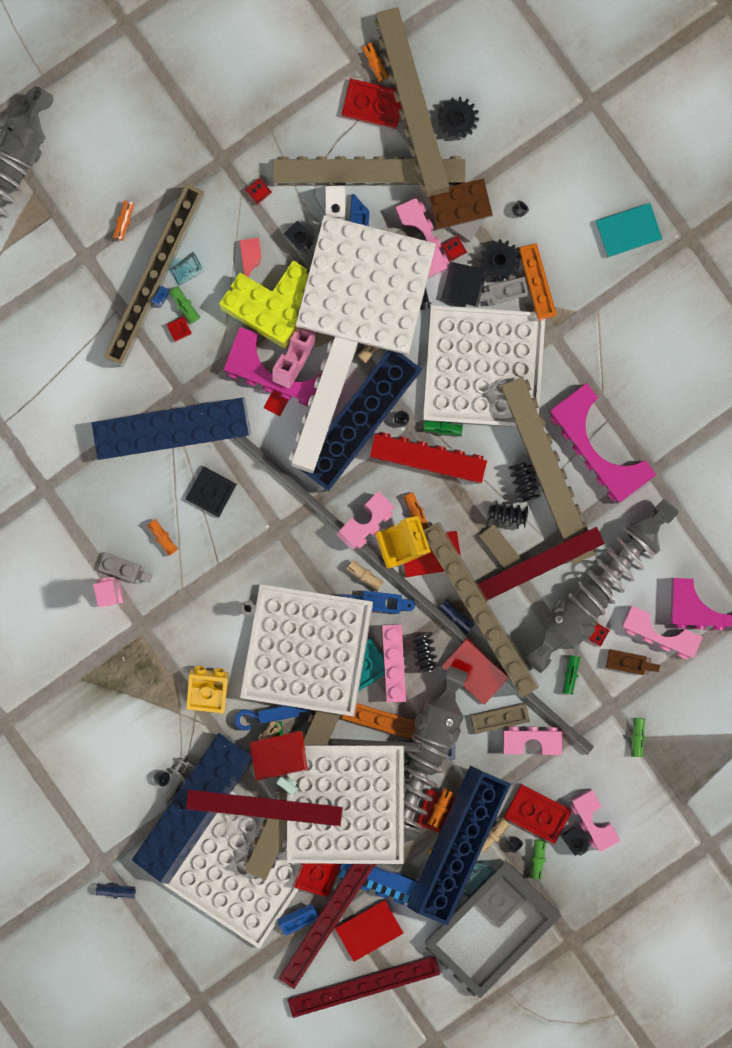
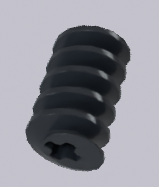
M526 462L507 467L508 470H514L510 477L516 478L512 484L518 485L514 492L521 493L516 497V499L523 500L521 503L541 497L540 494L534 493L539 488L532 486L536 479H530L534 472L528 471L532 465L526 464Z
M495 500L493 504L490 503L487 523L493 518L494 524L501 520V524L504 526L508 521L509 527L516 523V527L519 529L523 524L525 530L528 506H525L521 511L520 505H517L514 509L513 503H510L506 508L504 501L499 506L498 500Z
M433 632L412 635L415 638L410 640V643H414L416 646L411 649L418 652L413 655V658L419 659L414 664L421 667L416 670V673L438 670L434 668L439 665V662L433 661L437 658V655L431 654V652L436 650V647L430 646L434 643V639H428V637L433 635Z

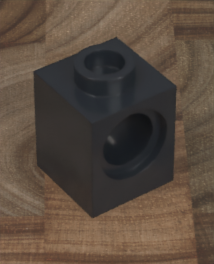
M298 220L284 233V236L299 252L302 250L307 251L313 245L314 237ZM298 233L306 236L303 242L295 240V236Z
M576 824L560 835L575 856L578 854L581 856L589 850L588 846H590V843ZM574 837L581 838V844L577 847L571 844Z

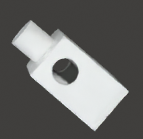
M345 185L326 186V216L337 219L345 217ZM333 204L339 205L338 212L332 211Z

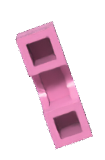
M297 327L290 339L287 354H281L273 367V382L291 388L315 347L316 332Z
M378 491L363 506V509L369 515V523L359 524L351 518L336 535L350 549L354 550L356 547L360 549L367 542L366 536L369 533L373 536L381 528L378 524L382 520L386 522L393 515L391 511L395 507Z
M508 726L507 730H503V754H523L525 742L530 739H536L541 744L542 755H562V731H557V727H546V730H538V727H527V730H519L518 726Z
M592 789L571 799L573 804L570 807L575 816L579 814L582 821L579 823L584 832H589L591 838L588 840L593 849L597 848L602 852L620 842L610 822L603 826L593 824L592 815L602 806Z

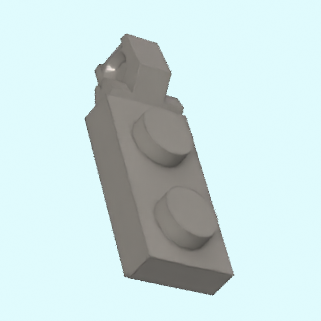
M526 277L489 285L484 288V293L481 294L479 303L487 301L488 305H495L530 296Z
M104 552L98 568L102 572L138 584L140 580L150 582L153 576L143 572L145 567H142L140 564Z

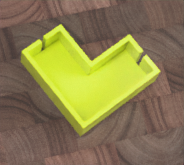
M292 261L272 292L240 272L231 285L232 291L228 290L220 301V308L238 321L286 349L297 329L296 323L309 276L308 269Z

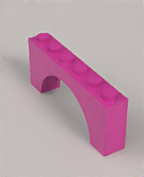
M240 327L224 367V371L227 372L226 376L236 380L238 377L245 379L244 383L252 386L256 384L262 385V389L267 392L273 393L275 390L281 393V397L291 400L292 397L299 400V404L309 407V399L311 395L315 396L317 388H314L317 377L304 382H294L291 388L273 382V375L264 368L257 354L258 333Z
M586 383L550 410L549 413L551 415L549 418L555 426L558 424L561 427L562 431L560 433L565 440L568 441L570 439L573 443L572 449L578 456L582 455L586 460L583 463L590 472L592 470L597 475L595 479L599 485L607 488L609 491L607 492L608 497L613 502L617 501V503H620L655 477L656 473L646 460L631 466H620L606 461L593 449L586 433V418L590 407L598 397Z
M672 578L670 624H675V628H687V625H694V629H706V626H713V630H725V626L732 627V615L718 613L707 607L700 600L694 588V579Z

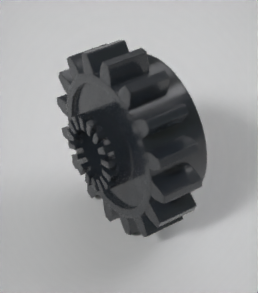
M452 97L450 104L445 101V108L440 107L439 111L443 114L437 116V119L442 120L438 123V126H443L442 133L447 132L448 138L453 135L455 140H458L459 136L465 139L467 133L469 135L473 134L471 129H477V125L474 122H479V118L475 117L479 111H473L475 104L469 105V99L462 102L461 97L458 98V101H455ZM459 114L464 120L458 123L454 121L453 117Z
M499 239L498 244H495L492 240L491 246L487 244L484 246L486 252H480L484 256V258L479 259V262L483 263L480 268L488 270L487 275H491L492 281L495 277L498 278L499 282H501L503 277L509 280V274L515 276L514 269L519 270L520 268L516 265V263L521 262L520 258H516L520 252H514L515 245L508 246V240L505 244L502 243L501 239ZM502 256L505 259V263L502 265L496 264L495 257Z

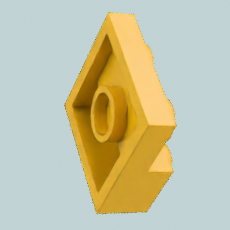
M204 666L191 668L186 709L224 714L229 672H225L222 668H215L213 671L206 670Z

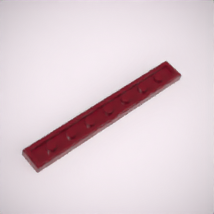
M596 526L478 585L486 599L490 600L604 545L605 542Z
M188 790L186 809L332 826H341L343 806Z
M376 864L351 865L278 978L280 981L293 989L296 988Z
M434 955L291 997L287 1000L292 1017L296 1018L440 975V971Z

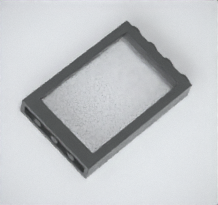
M505 859L454 911L449 924H441L425 941L427 946L425 949L432 956L436 955L440 959L439 963L446 970L448 968L454 972L453 977L459 983L464 982L468 986L466 988L472 996L475 997L477 995L481 998L561 917V913Z

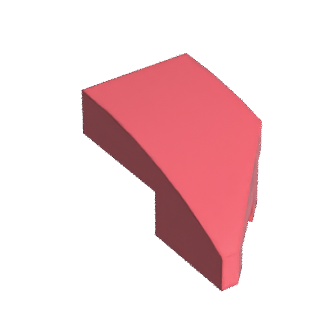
M259 237L240 240L244 275L247 277L250 276V273L256 266L260 265L262 257Z

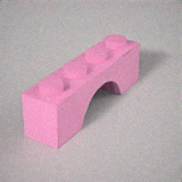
M417 198L395 207L403 227L418 230L424 236L425 241L436 244L427 279L447 271L449 261L446 255H442L440 252L441 243L438 237H434L431 232L434 228L430 219L426 220L423 214L426 210L422 201L418 202Z
M115 577L97 579L98 583L93 584L98 607L125 602L120 580H115Z
M634 606L629 607L621 626L625 628V633L635 636L637 633L643 636V641L650 644L655 641L660 644L659 648L668 652L673 649L678 652L677 656L686 660L688 657L694 658L703 638L686 629H682L674 636H661L651 625L650 613Z
M402 624L382 625L387 703L406 702Z

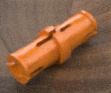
M369 43L368 47L371 52L368 51L366 45L361 49L364 51L369 61L368 65L373 69L378 82H383L381 73L385 80L389 78V75L373 43Z
M123 201L112 238L117 239L120 232L118 239L120 241H124L135 206L134 203L130 202L127 210L129 201Z
M414 492L404 496L403 499L410 511V517L419 516L423 530L430 527L424 516V509L420 507Z
M157 519L146 525L156 538L155 541L160 543L168 556L178 550L168 536L170 535L168 531L165 532Z
M445 788L442 789L438 802L434 803V810L427 822L432 825L436 818L434 824L436 828H439L443 815L447 813L448 804L454 795V792L449 791L447 797H445L448 791Z

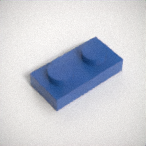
M311 903L277 919L286 936L314 923L319 915Z

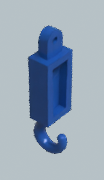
M363 590V596L336 595L372 601V611L400 614V610L412 611L415 608V603L412 600L402 599V595ZM388 598L396 600L395 608L389 609L386 607L385 602Z
M279 706L259 710V713L242 709L235 714L234 724L238 729L248 731L251 729V725L243 726L240 723L242 715L250 716L262 724L298 717L300 712L310 711V709Z

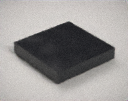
M450 262L441 299L478 307L488 270Z
M203 466L185 500L220 517L237 484Z

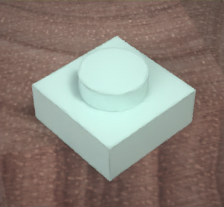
M289 776L287 778L281 777L277 782L279 786L291 795H295L300 789L296 786L297 782Z

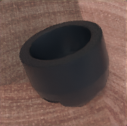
M518 200L512 207L513 215L516 217L525 216L529 212L528 206L523 201Z
M405 411L396 412L394 415L395 424L399 427L406 426L409 423V414Z
M158 770L153 776L154 782L164 787L170 782V774L164 770Z
M516 836L509 837L510 841H506V846L512 853H516L522 847L523 841Z

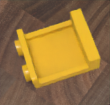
M419 516L405 518L401 520V523L375 533L387 568L403 565L431 552Z

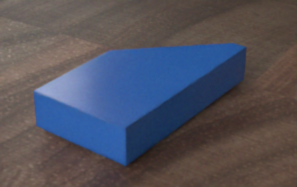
M351 194L350 222L369 226L370 211L355 194Z
M161 286L152 302L161 308L169 294V289Z

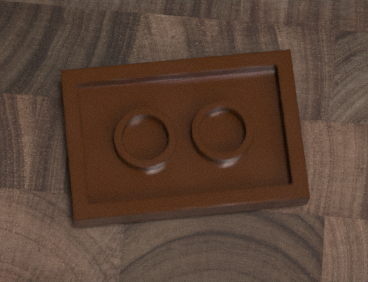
M484 178L449 187V192L429 197L437 230L493 217Z

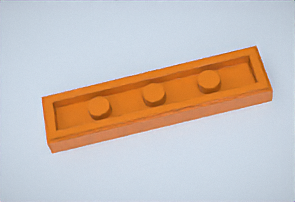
M537 243L518 247L537 320L556 317L557 313Z
M356 703L354 717L342 715L341 718L413 740L411 737L415 728L413 726L415 720L359 703Z

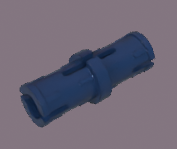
M448 599L439 606L451 618V621L453 623L456 622L466 633L475 625L463 614L461 609L458 610Z
M97 883L96 896H111L113 899L118 897L135 899L136 887L120 886L118 883H114V885Z

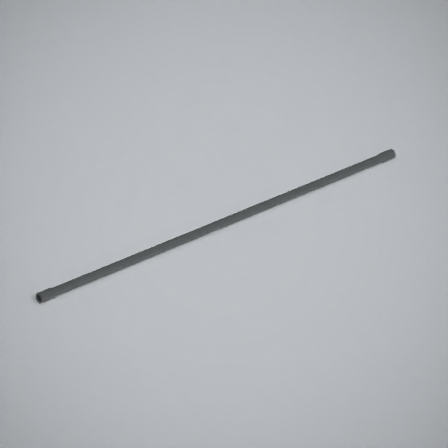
M246 436L234 438L338 532L341 530L344 524ZM366 543L360 549L356 547L462 643L468 638L504 670L503 666L459 626L453 623L450 618L394 568H387L384 560ZM509 678L506 682L517 691ZM531 692L524 696L530 704L570 738L586 755L592 751L594 746L582 735L578 734L534 693Z

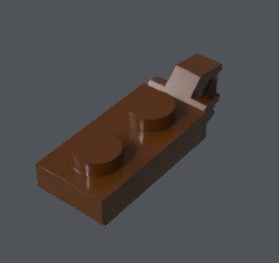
M609 649L605 668L648 675L649 671L659 672L660 665L651 663V658L647 656Z

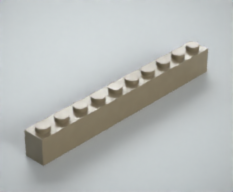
M396 7L377 12L376 20H373L376 31L380 32L381 37L378 38L380 48L385 49L386 53L383 56L386 67L389 66L391 70L389 79L391 85L394 84L396 88L394 97L396 103L400 102L401 109H399V115L401 120H405L406 123L404 132L406 138H410L411 145H409L411 156L416 158L414 167L416 174L421 176V181H419L421 192H425L426 197L449 192L448 179L399 8Z
M281 156L278 157V160H273L274 186L419 185L421 176L416 174L415 156L411 157V159H404L403 156H394L392 159H385L383 156H375L373 159H365L364 156H356L354 159L337 156L335 159L328 160L325 156H318L316 160H308V157L305 156L297 157V160H289V157ZM450 156V159H442L449 185L465 183V159H461V156Z
M186 183L104 355V358L124 367L154 304L152 299L163 285L205 196L204 191Z
M523 377L500 385L562 541L565 542L588 531L585 521L581 522L579 517L582 514L579 505L574 504L572 497H575L571 486L567 487L566 485L567 475L563 468L560 469L558 465L560 461L559 455L556 450H552L550 445L553 443L552 438L544 430L543 426H546L544 418L537 413L538 403L535 397L531 398L529 390L532 389L528 379L524 380ZM596 548L571 560V563L575 564L595 556L593 551Z
M440 521L425 529L424 533L428 545L521 698L539 688L538 682Z
M317 711L315 715L311 713L307 722L310 725L308 732L303 731L302 733L304 746H327L340 714ZM278 786L275 795H278L277 799L287 800V791ZM269 818L268 820H263L259 828L262 831L260 838L255 837L251 846L254 851L251 856L247 855L243 864L246 867V872L261 879H267L287 835V820Z

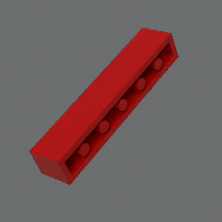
M379 432V435L375 434L370 458L480 484L483 481L487 460H483L484 456L473 454L470 457L466 456L464 451L454 449V452L446 451L447 447L435 445V448L428 447V443L417 441L415 444L409 442V438L398 436V439L390 438L391 434Z

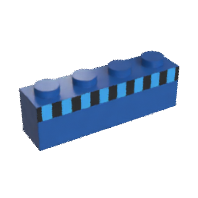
M341 864L337 874L341 881L352 864ZM374 866L361 889L368 891L370 888L376 891V895L384 898L388 895L394 898V902L404 905L409 902L418 881L396 871L392 874Z

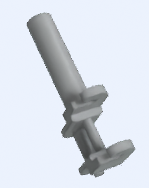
M177 758L178 764L175 769L171 768L173 774L177 773L179 776L175 778L162 800L167 805H169L181 783L187 780L184 774L188 767L195 768V764L190 761L186 763L183 761L184 758ZM183 763L186 766L182 773H180L178 770Z

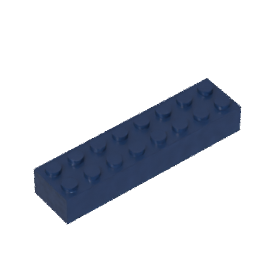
M388 350L330 425L314 472L301 471L329 492L422 372V368L402 353Z
M245 397L91 422L97 460L251 435Z
M218 733L132 861L160 883L169 884L217 814L216 812L186 809L188 790L231 794L252 763V754L228 736Z
M470 765L408 902L407 907L442 924H449L510 788V783Z

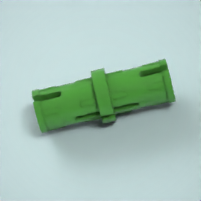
M179 286L169 292V295L178 305V310L184 313L190 324L195 323L201 318L191 305V300L186 298Z
M633 718V735H631V756L643 757L644 740H646V719Z
M534 839V851L530 859L532 861L530 878L542 879L543 865L546 862V858H544L546 840Z

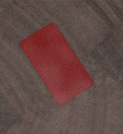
M274 390L270 394L264 409L281 416L289 400L281 397V393Z

